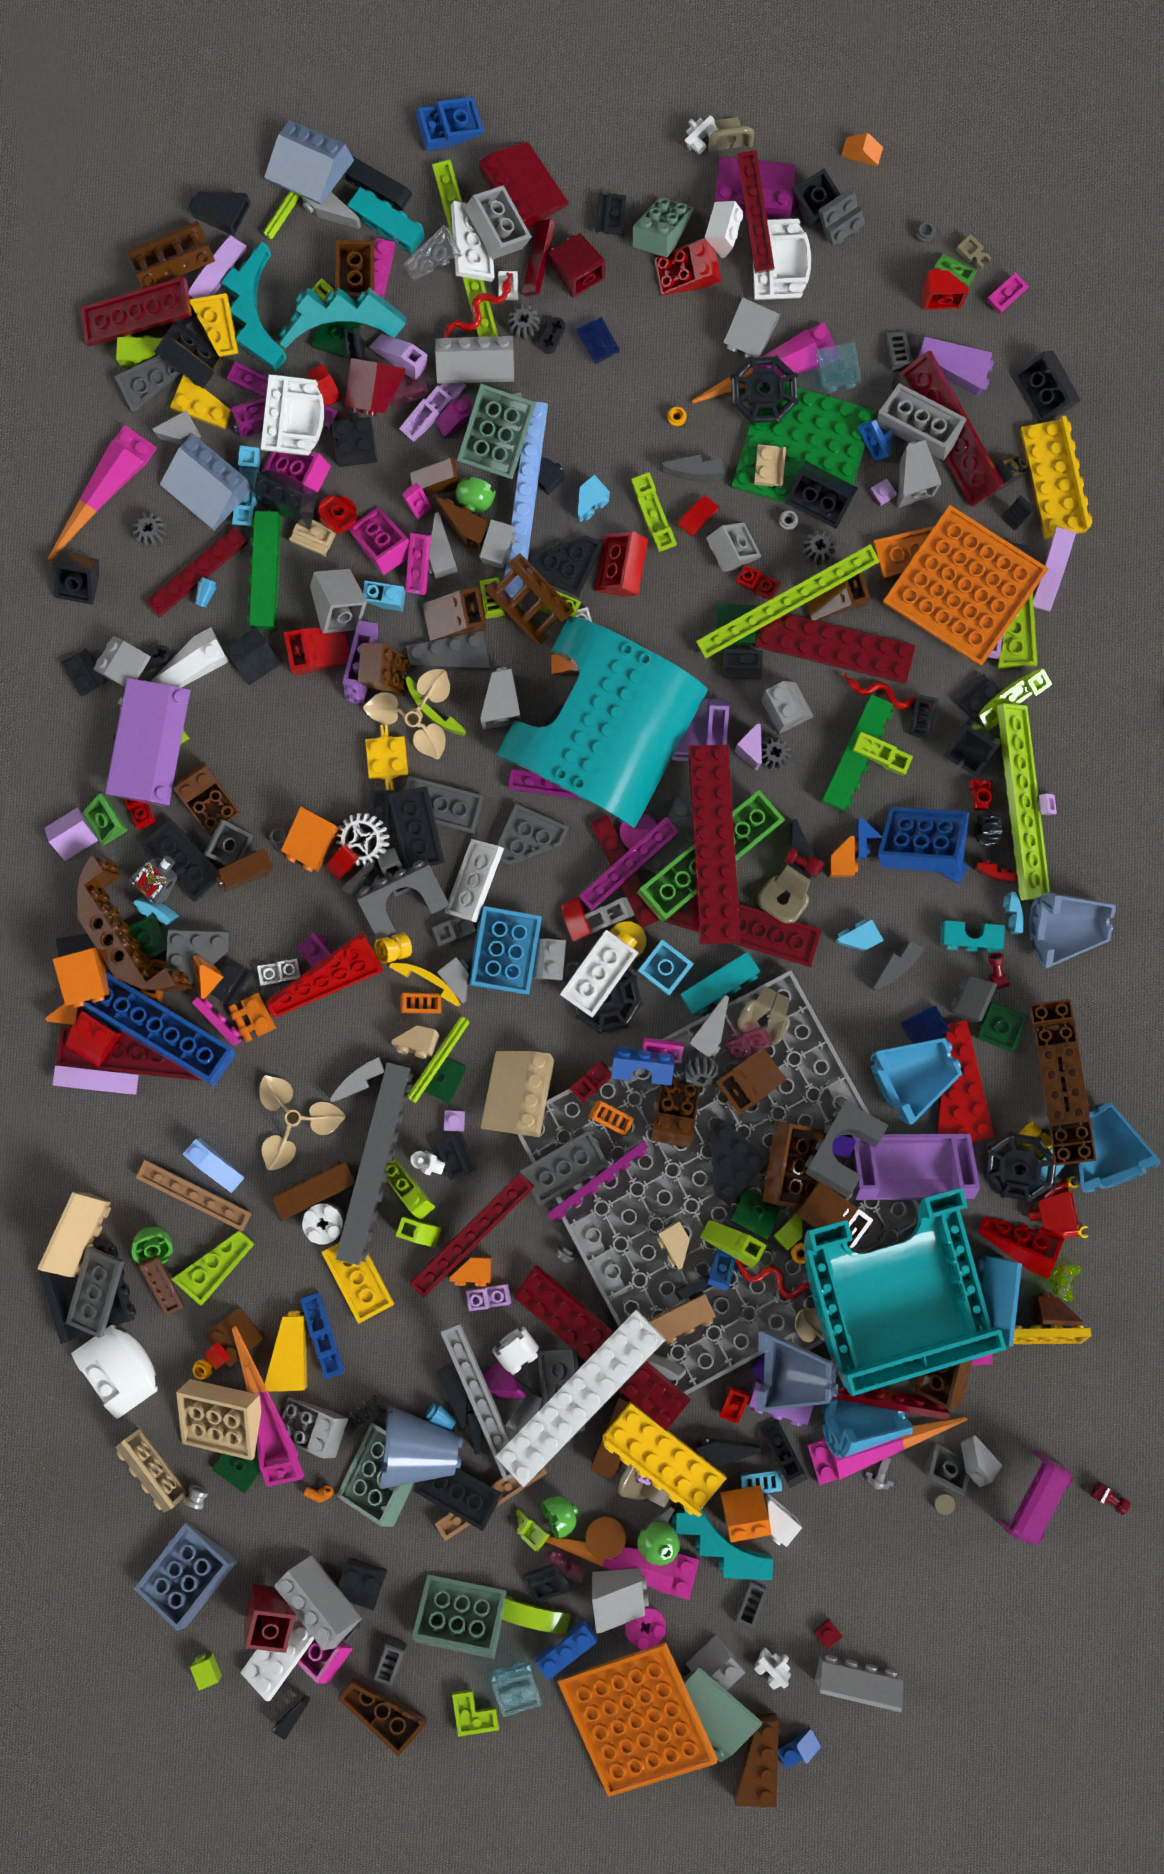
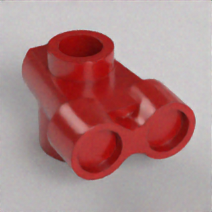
M969 780V790L972 791L974 810L987 811L989 809V802L992 799L990 792L993 790L992 781Z

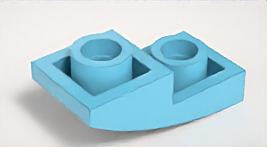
M1010 892L1004 897L1003 908H1005V913L1013 914L1009 918L1008 928H1011L1010 934L1018 935L1023 933V913L1016 892Z
M145 896L133 902L140 913L147 917L155 914L156 918L165 925L174 922L179 917L163 903L154 905Z

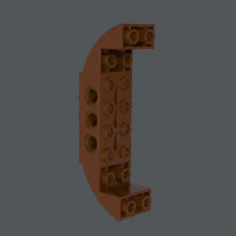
M92 855L79 879L77 889L79 913L76 917L116 980L125 981L139 988L162 992H180L191 989L190 979L185 972L164 968L158 973L152 969L149 964L151 963L150 959L146 954L142 953L139 948V942L131 936L129 926L119 917L120 912L110 903L108 893L103 890L120 877L117 871L118 866L112 860Z
M1071 999L1030 1004L1052 1140L1054 1165L1097 1161Z

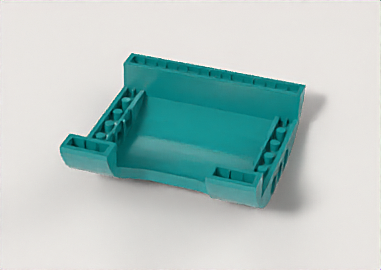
M569 616L551 652L566 660L570 658L575 661L579 669V676L559 716L550 725L538 728L514 720L496 756L511 764L515 763L612 814L618 818L617 820L635 829L708 689L680 667L631 640L596 623Z
M962 1187L922 1198L918 1211L917 1226L908 1239L896 1244L864 1253H855L847 1245V1242L853 1240L848 1220L832 1223L806 1232L804 1240L806 1270L821 1330L831 1360L834 1364H838V1375L851 1396L1007 1350L1001 1329L991 1327L960 1213L961 1209L968 1208Z

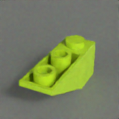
M131 335L117 337V362L121 367H135L158 356L154 350L163 337L143 336V338H135Z
M396 1158L387 1164L386 1171H389L388 1183L409 1211L421 1220L435 1208V1205Z
M712 1220L708 1221L700 1235V1238L750 1268H753L758 1263L767 1246L746 1233Z

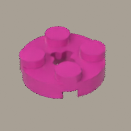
M646 1606L645 1616L625 1623V1632L628 1640L641 1650L658 1645L666 1633L665 1620L662 1613L655 1607ZM642 1622L645 1624L650 1623L649 1631L639 1630L642 1628Z

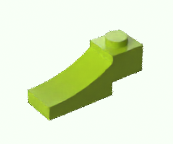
M863 732L859 733L852 750L900 776L907 773L913 756L898 750L897 747Z

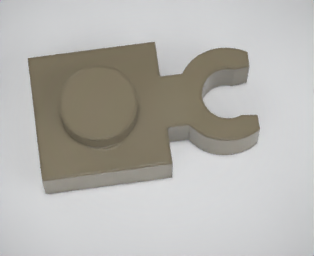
M971 234L956 248V251L968 263L974 260L979 270H982L984 267L981 260H985L987 263L991 260L989 254L981 252L984 246Z

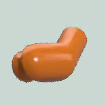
M325 1485L318 1490L307 1486L303 1496L321 1503L330 1499L334 1494V1490L330 1485Z

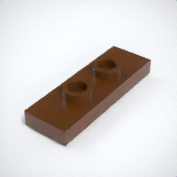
M156 1255L140 1262L139 1267L165 1316L184 1308V1303L160 1257Z

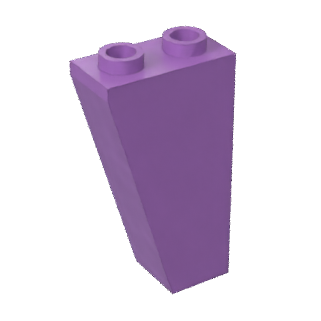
M924 337L918 358L925 352L932 351L947 380L976 396H980L983 390H987L989 384L987 374L991 372L994 363L991 360L992 352Z
M360 620L357 623L343 679L345 699L351 703H365L368 687L358 683L361 643H377L379 634L377 623Z

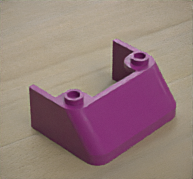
M1036 1450L1033 1451V1454L1042 1463L1011 1523L1008 1524L1001 1519L997 1521L1009 1535L1033 1546L1042 1542L1045 1535L1044 1530L1065 1489L1069 1488L1073 1481L1071 1471Z

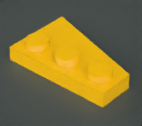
M224 293L190 299V304L202 323L218 356L224 357L239 354L228 294Z
M183 375L170 406L171 410L178 413H183L187 410L190 417L225 430L232 411L206 389L194 385L188 377Z

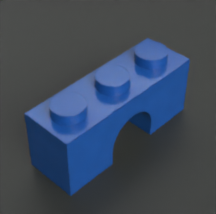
M626 1047L615 1048L611 1079L631 1081L632 1073L636 1069L644 1068L650 1071L652 1075L651 1083L671 1085L675 1055L667 1052L657 1053L648 1050H632Z
M584 1618L568 1631V1635L555 1646L551 1644L536 1656L537 1667L547 1680L551 1679L597 1643V1634Z

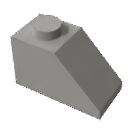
M187 410L153 428L158 439L182 445L192 433L197 438H201Z
M455 957L440 969L438 974L464 1004L467 1001L470 975L467 969H469V966L463 959L459 961Z
M976 1435L961 1442V1449L966 1473L979 1487L993 1482L1003 1465Z

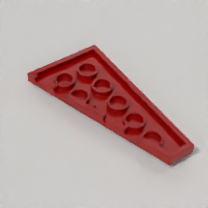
M362 931L268 999L266 1004L273 1017L276 1018L383 972V968Z
M965 1020L947 1024L945 1039L952 1046L950 1051L952 1058L955 1057L960 1062L962 1075L939 1097V1116L936 1132L937 1134H970L972 1142L992 1138L994 1133L968 1022Z

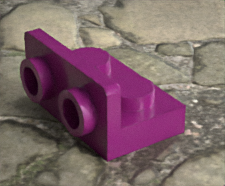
M266 398L231 408L240 437L252 436L263 431Z
M314 932L297 947V950L312 968L335 952L333 948L329 950L326 947L327 941L320 933L316 935Z

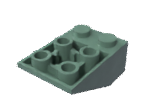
M659 197L633 226V247L667 258L676 248L694 207Z

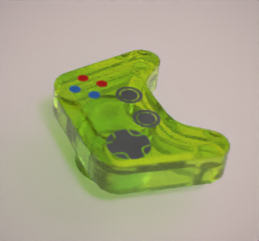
M1060 1265L1058 1267V1270L1052 1275L1051 1279L1052 1291L1056 1296L1065 1301L1073 1302L1072 1285L1074 1278L1082 1271L1081 1266Z

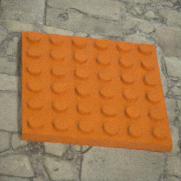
M949 505L883 600V604L981 667L1049 568Z
M666 1642L561 1677L557 1681L608 1797L717 1763L718 1758Z

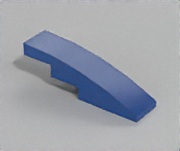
M316 1293L301 1298L307 1327L314 1343L317 1358L320 1360L324 1379L344 1374L345 1370L321 1294Z

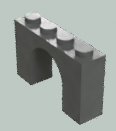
M419 860L406 870H398L394 873V876L388 879L385 877L378 880L371 887L361 888L356 894L357 901L377 939L396 932L394 924L385 908L387 898L396 889L410 887L417 890L423 896L431 914L450 906L428 860Z
M845 1101L843 1106L838 1105L833 1113V1116L836 1117L834 1122L831 1123L829 1121L823 1131L826 1133L824 1140L821 1138L818 1140L814 1148L817 1150L815 1156L810 1155L805 1164L808 1169L805 1174L848 1198L852 1194L861 1175L838 1162L832 1150L833 1140L840 1135H853L876 1147L884 1135L888 1124Z

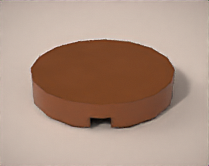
M601 1517L589 1525L585 1540L587 1548L592 1555L603 1560L612 1559L618 1556L625 1547L626 1534L619 1521L611 1517Z

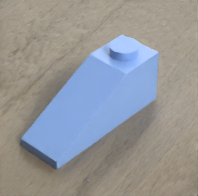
M201 1138L195 1139L183 1153L197 1168L231 1193L245 1178Z

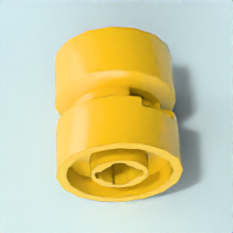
M403 932L394 934L390 938L388 936L379 938L375 942L376 956L383 964L393 962L396 959L407 958L412 953L411 941Z
M1034 1121L1026 1125L1019 1133L1033 1137L1039 1136L1048 1149L1052 1147L1051 1137L1047 1133L1042 1134V1129ZM1018 1142L1023 1147H1028V1149L1032 1146V1144ZM1036 1148L1034 1152L1039 1158L1042 1157L1043 1154Z

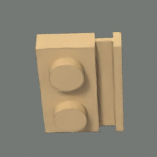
M758 444L754 485L782 487L786 447L779 448L778 446Z
M312 520L311 529L296 523L289 541L326 557V553L336 533L321 523Z

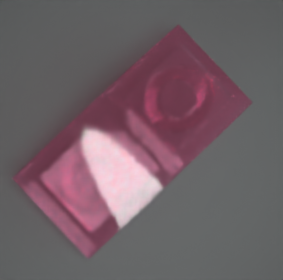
M762 1026L726 1041L725 1045L734 1061L750 1056L752 1052L770 1047L772 1041L765 1027Z
M558 1550L547 1551L546 1561L550 1565L557 1563L558 1571H561L566 1577L582 1583L584 1569H581L580 1565L574 1563L566 1565L567 1556H564L563 1552Z

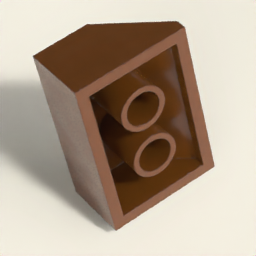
M335 240V291L340 288L355 301L362 291L366 292L368 288L375 292L374 241Z
M973 1360L919 1376L915 1392L948 1410L961 1405Z

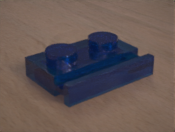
M602 316L598 320H593L577 329V333L595 365L620 352Z
M936 1005L900 1023L911 1044L931 1041L950 1032Z

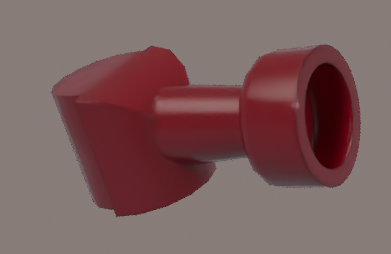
M791 847L785 862L788 864L795 862L804 868L807 875L817 878L824 863L812 856H808V858L797 855L798 851Z
M1000 952L989 954L988 962L993 966V973L989 974L990 982L997 984L995 990L1009 987L1010 981L1002 969V964L1005 962L1004 954Z
M1097 1481L1090 1496L1101 1503L1107 1502L1115 1506L1117 1513L1125 1515L1129 1510L1130 1501L1124 1497L1117 1498L1112 1494L1113 1490Z

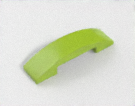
M650 472L632 478L631 481L640 509L658 552L677 546L671 527L667 523L656 494V488Z
M1043 668L1029 673L999 692L984 706L978 716L986 730L989 731L999 724L997 705L1003 703L1018 705L1032 694L1037 696L1051 686L1052 683Z
M408 676L406 678L408 689L414 702L419 706L422 701V694L417 691V684ZM426 703L423 705L421 712L430 721L438 724L442 729L461 736L466 734L465 729L451 716L445 722Z
M506 1596L502 1620L535 1630L566 1634L571 1613L551 1608V1610L512 1600V1597Z

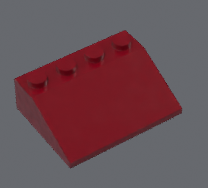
M528 141L495 151L479 161L480 173L491 189L504 185L527 230L537 225L538 221L545 220L569 205V202Z

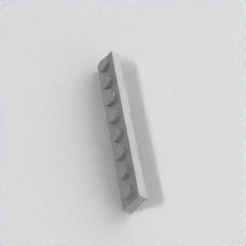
M461 1323L442 1329L441 1335L504 1481L513 1478V1475L495 1457L511 1440Z

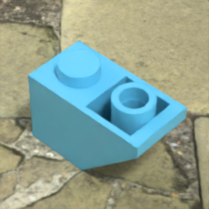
M595 475L580 486L578 521L580 523L584 519H590L598 507L603 508L609 502V490Z
M365 581L363 595L367 603L383 609L403 612L406 595L403 586Z
M865 919L855 924L856 929L852 931L846 929L838 934L839 938L835 940L836 944L860 951H865L884 941L872 920L867 922Z

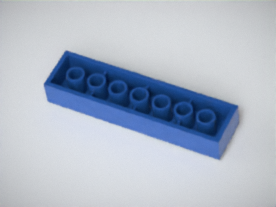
M106 972L110 994L104 996L105 1000L95 1003L92 1002V999L84 1001L85 1005L81 1007L210 1086L215 1087L236 1056L233 1048L124 982L116 980L114 976Z

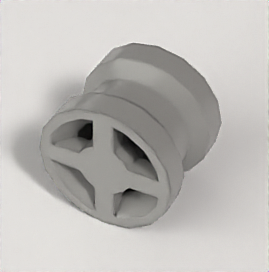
M190 1485L188 1488L189 1494L183 1502L189 1507L202 1509L204 1506L203 1500L208 1496L209 1492L202 1487Z

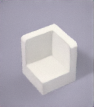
M499 271V296L503 293V282L508 278L506 273L508 272L509 275L513 273V276L510 277L511 291L505 300H518L517 271Z

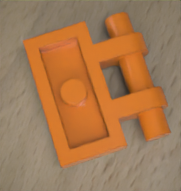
M259 992L241 1001L244 1009L238 1010L236 1004L228 1007L231 1012L230 1016L233 1021L235 1020L239 1028L240 1037H243L245 1043L253 1040L250 1032L254 1030L257 1036L260 1037L277 1028ZM245 1015L248 1016L251 1025L247 1027L242 1018Z

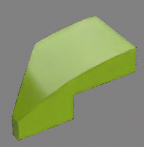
M796 1213L773 1235L787 1251L802 1238V1218Z
M517 1509L516 1516H518L519 1525L517 1534H520L521 1538L534 1551H539L550 1534L527 1514Z

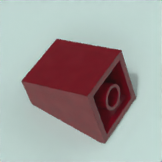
M581 233L571 235L563 244L555 245L548 252V262L572 298L605 279L604 258Z
M351 358L345 406L352 407V412L363 413L365 410V414L376 416L377 412L385 413L405 374L406 368Z
M252 1585L244 1617L245 1648L286 1653L296 1614L273 1586Z

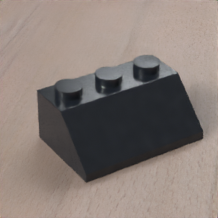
M179 321L173 323L154 350L160 359L167 361L177 372L184 374L194 385L200 386L202 389L225 358L219 357L212 346Z
M1043 351L1013 374L1039 423H1044L1066 412L1081 401L1054 351Z
M806 461L785 503L837 529L858 487Z
M274 470L257 473L254 492L263 507L273 512H278L281 516L307 529H311L318 492Z

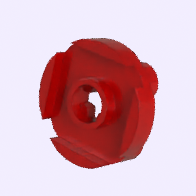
M331 495L320 502L318 519L323 526L336 534H340L352 528L356 523L357 508L349 498L345 496L334 498V495ZM334 511L337 512V513H338V512H342V513H341V515H335V514H334Z

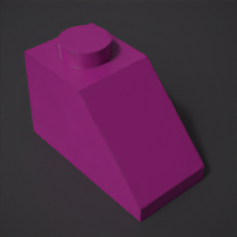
M466 395L449 404L435 420V424L444 439L468 425L473 405Z
M497 1362L483 1374L490 1393L496 1394L499 1398H527L514 1375L505 1370L500 1362Z

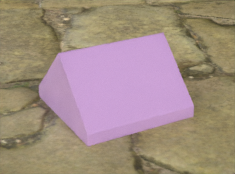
M756 724L737 744L734 751L753 770H758L762 764L761 724Z
M78 807L44 828L49 843L64 861L99 841Z

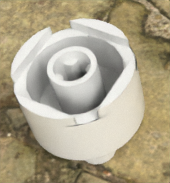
M323 1202L314 1205L305 1213L302 1227L306 1237L311 1242L328 1244L341 1236L346 1219L339 1207L329 1202ZM323 1219L324 1221H328V1225H326L325 1228L324 1226L320 1225V1222Z
M521 1327V1331L518 1329L512 1331L500 1341L501 1346L498 1349L495 1346L492 1350V1353L504 1369L513 1375L522 1368L521 1365L525 1362L530 1363L538 1357L536 1352L539 1346L526 1328Z

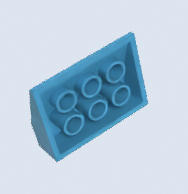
M483 906L479 915L468 985L529 995L542 916Z
M981 1255V1259L977 1263V1270L979 1271V1283L991 1327L1001 1329L1005 1345L1013 1347L1022 1263L1004 1257Z

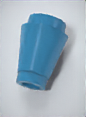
M201 577L197 585L195 604L206 608L217 589L215 587L216 582Z
M433 1403L425 1414L428 1422L451 1430L456 1423V1419L440 1404Z

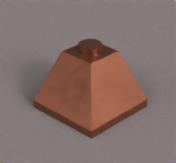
M1040 1291L1039 1295H1033L1034 1320L1042 1324L1084 1326V1321L1058 1297L1053 1296L1052 1292Z

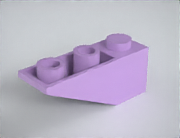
M381 334L369 346L371 350L392 365L406 368L405 374L413 380H416L427 368V354L412 343Z

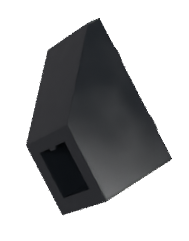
M1019 456L1003 460L995 466L1005 484L1000 489L1007 487L1029 472L1026 468V462Z

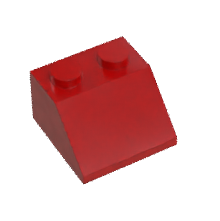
M932 269L928 271L922 285L923 310L961 308L969 293V288L949 270Z
M82 1011L70 1029L65 1046L97 1067H100L121 1033L89 1012Z

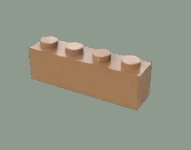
M703 1292L648 1321L666 1339L664 1342L667 1345L677 1340L676 1336L682 1333L685 1336L694 1332V1327L700 1324L706 1326L712 1323L713 1318L716 1316Z

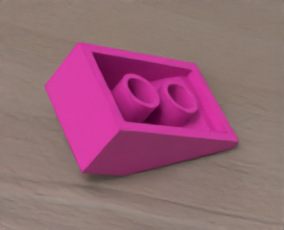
M271 452L262 472L274 470L318 492L331 465L319 453L311 452L308 456Z
M377 507L357 521L352 528L348 529L383 575L408 559V538L380 507Z
M314 1639L297 1664L316 1683H330L353 1648L341 1641L334 1649L323 1650Z

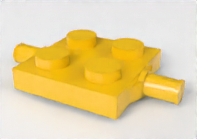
M384 724L385 732L383 725H380L381 737L365 739L369 779L385 780L386 790H389L390 784V790L394 791L393 779L408 776L405 736H389L388 725Z

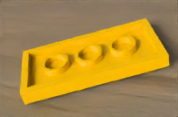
M339 1242L321 1253L359 1324L395 1303L369 1253L366 1261H362L361 1265L336 1260Z
M1017 1325L1015 1326L1013 1344H1082L1091 1337V1329L1080 1325H1072L1071 1328H1063V1325H1053L1051 1328L1043 1329L1042 1325H1034L1030 1327L1031 1329H1023V1326Z

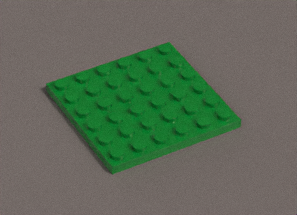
M784 384L785 393L790 395L789 385ZM762 385L761 391L766 394L767 391H770V388ZM797 387L799 403L781 419L780 423L750 424L731 488L787 504L785 501L806 461L853 485L866 444L857 427L861 423L873 420L876 410ZM782 399L776 406L777 411L788 401ZM771 409L759 410L757 415L773 413ZM758 444L778 446L779 448L786 447L782 487L754 485Z

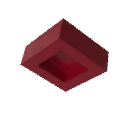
M827 1619L814 1630V1634L826 1649L843 1637L830 1619Z

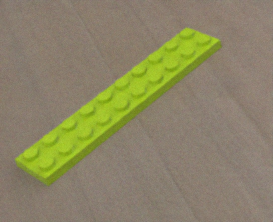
M1003 703L997 705V717L1000 727L1004 775L1006 778L1009 815L1012 826L1011 833L1017 867L1018 891L1020 900H1035L1042 893L1050 892L1041 813L1038 808L1039 797L1028 707Z

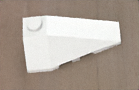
M210 627L195 635L151 681L181 688L230 661L213 629Z

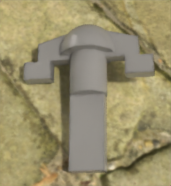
M889 1458L882 1460L876 1479L872 1478V1473H866V1476H868L867 1481L875 1489H889V1486L893 1487L894 1483L888 1481L887 1484L883 1483L891 1461Z

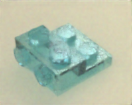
M855 342L816 350L821 391L826 390L828 394L837 392L838 387L845 386V390L857 387L856 384L861 382Z
M519 1661L512 1668L505 1669L500 1667L491 1674V1685L503 1717L542 1706V1700L530 1662Z

